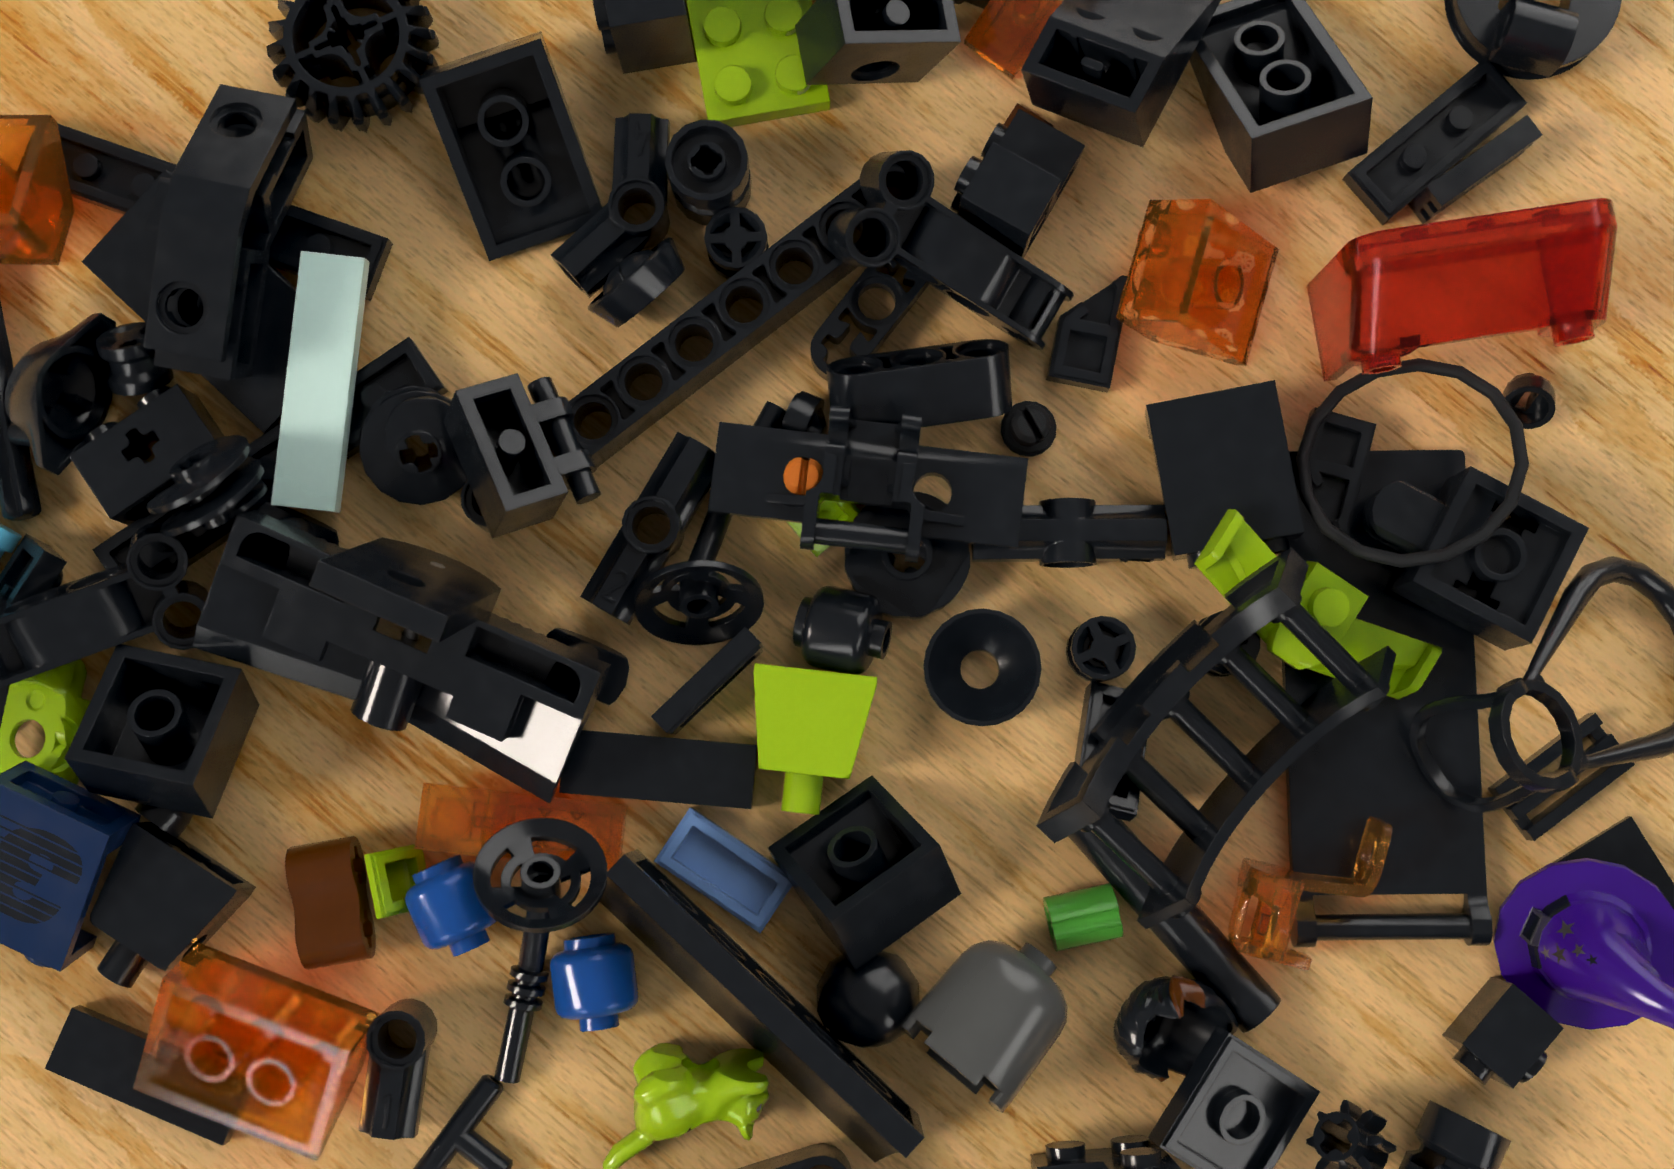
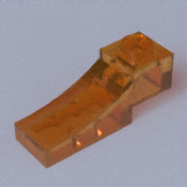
M423 783L414 849L477 856L483 845L495 833L513 823L533 818H554L573 823L592 835L604 852L607 869H611L622 855L628 805L554 796L553 801L549 804L531 793L442 783ZM532 842L534 854H553L566 861L575 852L572 848L557 842ZM506 853L502 858H512V856Z

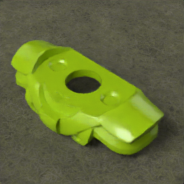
M81 659L9 685L0 728V774L26 760L76 785L78 784L79 778L64 758L91 702L82 698L87 671ZM35 720L44 729L45 743L37 755L26 758L17 750L15 736L23 723Z

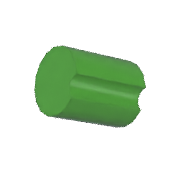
M1111 883L1043 897L1046 921L1056 952L1123 937V925L1120 919L1119 906Z

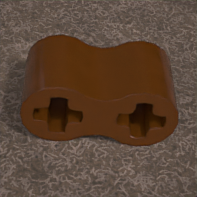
M355 836L294 846L287 849L285 856L286 879L294 907L296 947L303 967L309 970L373 958L376 949L375 926L367 897L365 861L358 839Z

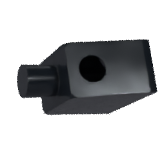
M152 822L133 823L90 914L92 925L115 939L98 965L97 970L115 984L131 988L148 962L164 971L184 966L249 898L256 887L181 837L177 839L172 837Z

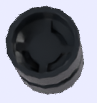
M698 120L685 125L673 135L666 149L665 167L677 207L685 216L701 225H708L711 218L722 209L730 207L745 208L751 197L752 180L748 153L743 139L732 127L716 120Z
M1430 1100L1415 1131L1421 1146L1419 1150L1406 1151L1399 1169H1499L1511 1141Z

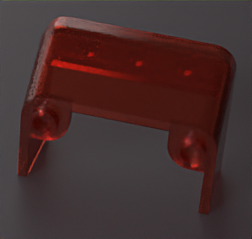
M1597 198L1386 229L1365 234L1349 241L1307 284L1324 382L1338 379L1354 366H1361L1362 374L1364 375L1396 370L1402 367L1401 357L1421 347L1537 330L1539 337H1553L1555 347L1577 344L1595 338L1594 329L1606 323L1618 228L1613 201L1608 198Z

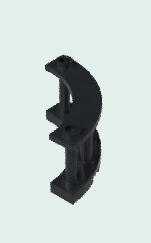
M1292 547L1260 567L1224 594L1225 598L1231 603L1228 608L1204 628L1196 620H1193L1138 674L1091 731V734L1099 743L1086 759L1083 766L1080 767L1076 762L1069 763L1048 799L1036 825L1054 843L1079 830L1084 833L1092 831L1151 888L1137 919L1145 929L1171 917L1178 919L1187 915L1199 902L1202 894L1201 887L1222 847L1250 808L1270 785L1305 751L1327 733L1359 711L1366 712L1373 709L1383 701L1389 692V682L1396 653L1389 646H1386L1358 662L1300 604L1302 600L1300 593L1309 565ZM1269 622L1274 624L1281 622L1336 677L1301 705L1241 647L1247 638ZM1223 665L1280 721L1246 755L1188 700L1190 696L1189 690L1214 666ZM1170 718L1228 774L1199 810L1142 756L1143 744L1162 720ZM1123 774L1183 831L1164 863L1109 812L1111 807L1109 800Z

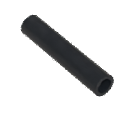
M1118 819L1130 832H1132L1121 819ZM1079 830L1069 835L1068 837L1139 916L1151 887L1092 831L1084 833ZM1198 905L1181 918L1175 919L1171 917L1150 927L1194 979L1201 980L1206 986L1211 987L1215 994L1227 1004L1239 1024L1238 1028L1243 1033L1252 1030L1262 1023L1279 1005L1281 998Z

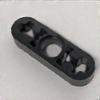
M891 260L881 267H867L813 336L810 348L811 362L818 375L827 380L826 369L829 364L826 361L828 350L824 344L830 341L838 345L850 332V324L841 321L844 316L849 315L852 322L861 331L874 335L870 341H867L860 332L851 343L850 356L875 354L925 291L929 283L907 271L903 277V284L912 288L909 292H905L900 283L892 277L901 265ZM886 267L892 276L882 273L880 270ZM871 288H882L892 295L895 308L884 319H870L859 309L858 301L861 295Z

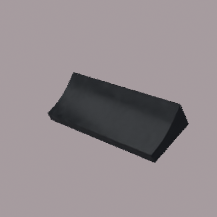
M638 849L624 854L606 873L608 876L607 885L599 902L754 1049L763 1052L764 1058L869 1158L877 1162L894 1153H901L906 1158L924 1139L919 1114L843 1042L832 1036L828 1028Z

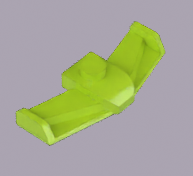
M1228 509L1194 564L1225 598L1224 594L1277 556L1246 523L1244 517L1236 509ZM1306 561L1309 567L1300 593L1302 595L1300 604L1358 662L1386 646H1389L1396 653L1389 682L1390 689L1386 696L1399 700L1418 691L1439 659L1442 648L1357 619V615L1369 596L1320 563ZM1269 622L1256 632L1266 643L1267 651L1292 668L1298 670L1309 669L1336 678L1281 622L1276 624Z

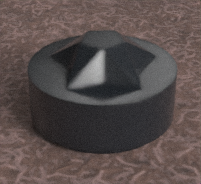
M805 391L797 393L785 413L780 429L825 434L827 423L823 412L824 399Z

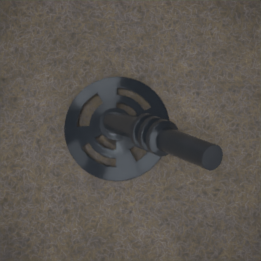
M767 401L753 426L780 429L786 411L778 405ZM707 511L688 561L672 564L654 572L638 587L634 599L635 615L639 623L648 632L673 643L707 645L732 639L745 626L749 630L758 621L764 607L763 592L760 584L745 570L728 563L715 561L733 515ZM716 571L730 575L741 584H730L723 575ZM668 601L674 609L687 616L686 622L669 618L660 613L655 607ZM735 603L741 604L740 608L732 614L715 621L709 620L726 613Z
M533 818L513 823L495 833L483 845L474 863V891L482 908L500 924L511 929L523 931L518 965L511 966L510 975L515 979L508 980L507 989L512 993L505 994L504 1004L509 1006L494 1076L496 1080L504 1083L514 1084L520 1082L534 1011L542 1009L543 1001L538 997L545 995L546 987L541 983L547 982L549 973L543 969L549 932L564 929L585 918L598 905L607 885V862L601 846L587 831L564 820ZM532 842H557L572 848L575 852L566 861L553 854H534ZM506 853H509L512 858L507 862L502 871L501 887H491V876L495 866ZM521 868V887H511L514 875ZM590 872L591 880L588 891L584 898L574 907L572 903L580 892L581 875ZM571 880L568 892L561 898V883ZM517 905L527 911L526 918L513 914L507 909Z

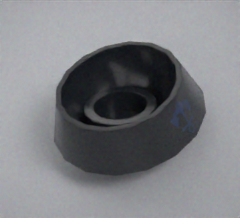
M668 237L651 250L647 249L632 253L620 262L609 273L603 286V291L589 304L588 310L615 327H620L650 304L685 270L673 238Z

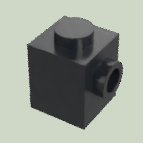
M1490 977L1442 1036L1459 1050L1452 1059L1474 1079L1485 1085L1491 1078L1514 1088L1518 1082L1524 1083L1530 1080L1541 1070L1547 1060V1053L1544 1051L1564 1028L1516 985Z

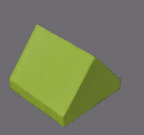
M422 843L365 854L364 858L376 919L409 912L405 903L406 892L415 885L412 875L426 869Z

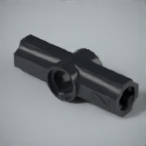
M677 432L638 500L633 501L625 510L622 527L580 596L581 598L628 625L631 624L635 617L634 599L638 587L648 576L664 568L669 557L674 555L681 547L685 530L711 488L715 452L697 440ZM659 513L669 518L670 530L663 541L657 544H646L638 539L637 529L644 517Z
M1085 498L1042 500L1039 502V505H1023L1018 549L971 544L972 562L1039 561V565L1042 567L1079 568L1095 566L1097 561H1162L1165 559L1167 544V518L1164 505H1096L1095 500Z

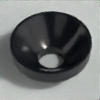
M984 608L967 610L954 615L943 623L928 644L923 664L925 683L930 696L937 706L948 716L959 722L980 727L1003 723L1022 712L1031 702L1037 691L1042 670L1039 650L1034 638L1026 627L1014 617L1001 611ZM974 651H984L993 656L998 665V676L991 686L977 689L969 686L963 680L960 668L961 662L967 654Z

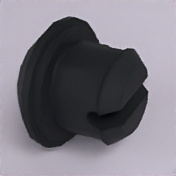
M1024 401L1013 405L1012 409L1005 413L1001 421V435L1004 443L1012 452L1020 456L1033 457L1042 454L1051 447L1056 437L1057 425L1053 414L1047 407L1038 402Z

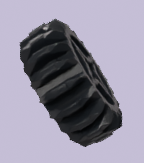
M278 0V9L286 19L268 22L269 32L277 40L266 46L268 57L274 64H277L272 70L273 77L280 87L287 88L286 97L296 99L297 107L305 106L306 115L314 122L319 123L327 117L333 129L342 132L350 118H352L356 128L367 133L370 117L377 115L383 125L391 126L392 115L389 110L399 105L401 110L412 113L413 104L407 95L411 91L424 94L419 82L420 74L438 65L434 56L429 53L439 48V39L435 31L428 29L433 22L432 15L426 6L419 5L420 0H295V2ZM367 8L383 12L386 15L379 17L375 12L361 17L352 15L348 10ZM326 23V28L322 34L314 39L319 29ZM347 29L350 30L355 40L360 44V47L356 50L361 61L360 66L347 49L351 44L346 33ZM396 53L389 66L379 74L383 61ZM327 76L331 80L346 76L355 78L360 85L337 87L318 80Z

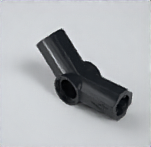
M629 113L627 116L615 118L613 185L608 203L551 254L552 259L566 276L589 298L604 286L609 273L620 262L632 253L656 246L662 242L668 233L670 225L667 210L668 174L665 167L666 149L670 143V122L668 119L642 113ZM647 203L655 208L654 215L643 224H630L624 220L625 212L634 204Z

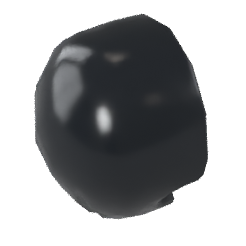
M881 951L856 970L841 955L829 962L817 984V1012L823 1025L829 1029L830 1034L835 1038L861 1048L879 1047L891 1043L903 1035L905 1032L901 1029L900 1024L920 1002L919 982L906 962L898 955Z

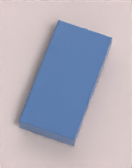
M692 807L689 808L654 860L661 867L759 933L762 932L792 887L790 881L778 865Z

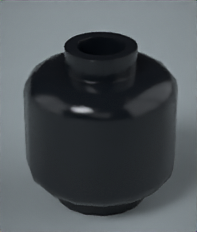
M825 586L820 588L813 598L804 597L795 619L793 642L795 646L802 648L803 657L809 665L839 673L859 675L869 668L873 658L884 659L892 635V622L882 620L881 605L876 596L835 586Z

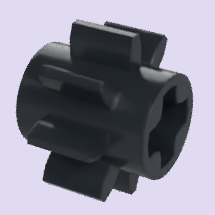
M1348 1100L1342 1101L1340 1112L1336 1111L1326 1114L1319 1111L1317 1113L1319 1121L1315 1126L1313 1136L1306 1139V1144L1315 1148L1322 1157L1317 1162L1315 1169H1383L1387 1163L1389 1153L1396 1151V1146L1385 1140L1379 1133L1385 1127L1387 1120L1372 1110L1363 1113L1360 1107Z

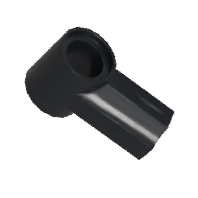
M401 999L391 1004L369 1026L366 1035V1048L369 1052L358 1131L367 1133L373 1138L396 1140L415 1138L418 1135L430 1046L437 1034V1019L432 1009L424 1002L415 999ZM400 1019L406 1021L414 1028L417 1039L414 1047L403 1048L391 1040L388 1030L391 1020Z

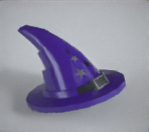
M1591 858L1550 863L1517 883L1499 907L1493 936L1501 975L1507 982L1516 985L1555 1021L1561 1024L1592 1030L1624 1026L1644 1017L1674 1029V908L1654 883L1624 865Z

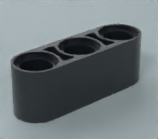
M970 340L854 356L831 362L826 369L830 406L851 407L850 416L854 420L897 425L902 421V414L922 416L921 427L1001 416L1012 409L1009 344L1000 340Z

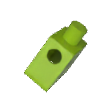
M755 663L753 674L759 769L785 772L781 811L819 815L824 776L850 779L876 690L877 677Z

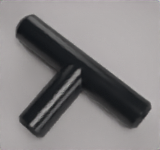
M489 1074L483 1075L413 1169H446L457 1152L478 1169H511L513 1160L474 1131L504 1091L502 1083Z

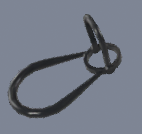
M1614 556L1581 567L1564 589L1523 678H1516L1498 687L1496 692L1448 697L1426 704L1417 711L1409 734L1411 749L1420 770L1433 789L1444 800L1456 807L1470 812L1485 813L1509 807L1535 792L1545 793L1553 791L1556 793L1566 790L1579 781L1576 775L1581 770L1663 758L1674 753L1673 722L1671 726L1657 732L1586 755L1583 749L1581 728L1573 709L1562 694L1548 685L1540 675L1601 586L1613 582L1631 586L1651 600L1670 625L1674 635L1673 585L1643 563ZM1523 695L1532 696L1542 703L1556 722L1561 735L1562 756L1560 766L1554 772L1542 775L1537 774L1526 765L1516 750L1511 737L1510 715L1514 702ZM1491 708L1488 718L1490 742L1500 765L1509 777L1521 786L1506 793L1487 798L1474 797L1455 788L1435 763L1428 747L1425 732L1430 717L1452 711Z

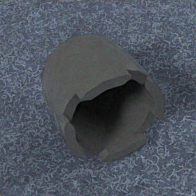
M988 940L973 944L964 951L900 1024V1027L912 1039L920 1031L927 1035L928 1038L924 1042L930 1047L927 1054L974 1094H977L983 1085L991 1089L994 1094L990 1097L989 1104L997 1111L1003 1113L1061 1034L1067 1022L1068 1007L1062 990L1050 977L1057 967L1047 956L1029 943H1025L1020 951L1004 942Z

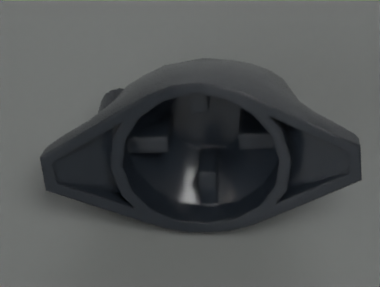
M102 313L92 314L63 335L40 342L32 347L16 364L6 386L5 408L8 417L12 421L8 429L10 441L17 445L31 447L36 465L56 475H60L72 461L69 455L85 445L83 440L86 435L103 424L112 401L113 392L110 391L107 382V373L110 370L108 361L99 356L96 339L102 333L115 328L116 322Z

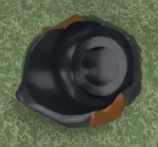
M1172 975V977L1162 976L1150 981H1144L1125 1000L1114 1023V1040L1119 1054L1127 1060L1128 1065L1136 1073L1146 1074L1163 1082L1169 1078L1168 1070L1183 1076L1187 1075L1217 1025L1234 1034L1239 1024L1227 1004L1215 994L1211 987L1206 986L1201 980Z

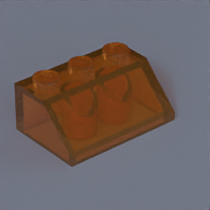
M198 943L162 978L133 1089L317 1161L361 1072L368 1051L366 1048V1035L369 1026L378 1017L379 1013Z

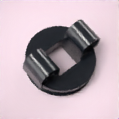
M1444 0L1447 20L1456 40L1475 61L1480 63L1487 57L1489 62L1503 76L1525 80L1543 79L1559 75L1584 60L1607 37L1613 28L1622 0H1561L1559 7L1534 0H1509L1499 10L1500 0Z

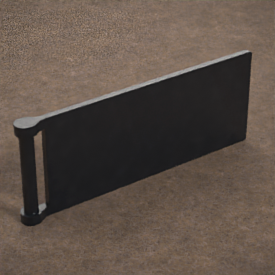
M1461 450L1370 451L1348 536L1363 546L1403 554L1371 537L1365 531L1362 521L1365 502L1373 493L1393 481H1405L1437 498L1445 481L1466 469L1464 452ZM1289 451L1305 531L1299 538L1290 539V546L1305 562L1314 561L1320 563L1369 596L1357 615V619L1442 648L1439 659L1418 691L1399 700L1386 696L1373 709L1366 712L1359 711L1327 733L1286 769L1291 888L1289 930L1292 946L1315 947L1317 941L1436 939H1464L1468 946L1490 945L1493 929L1487 900L1483 813L1470 812L1456 807L1444 800L1433 789L1420 770L1411 749L1409 738L1413 719L1417 711L1424 705L1448 697L1477 694L1474 634L1390 591L1401 568L1357 558L1322 534L1300 498L1298 476L1295 473L1298 451ZM1282 661L1283 688L1300 705L1335 679L1309 669H1294ZM1478 709L1452 711L1430 717L1425 736L1435 763L1455 788L1474 797L1482 798ZM1464 894L1462 913L1316 915L1313 895Z

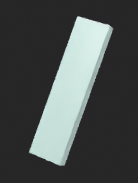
M301 251L271 505L340 513L370 264L365 258Z

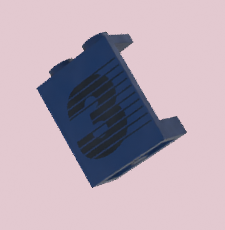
M26 760L1 773L0 944L24 954L25 958L35 965L53 968L59 972L92 949L97 936L81 929L104 863L107 855L122 845L133 823L140 821L141 815L98 794L90 793L87 789Z

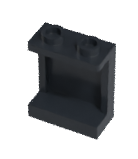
M1275 380L1146 405L1145 418L1149 439L1152 440L1171 540L1173 561L1187 558L1189 569L1197 568L1194 563L1228 509H1236L1274 554L1283 553L1291 548L1289 540L1299 538L1305 531Z

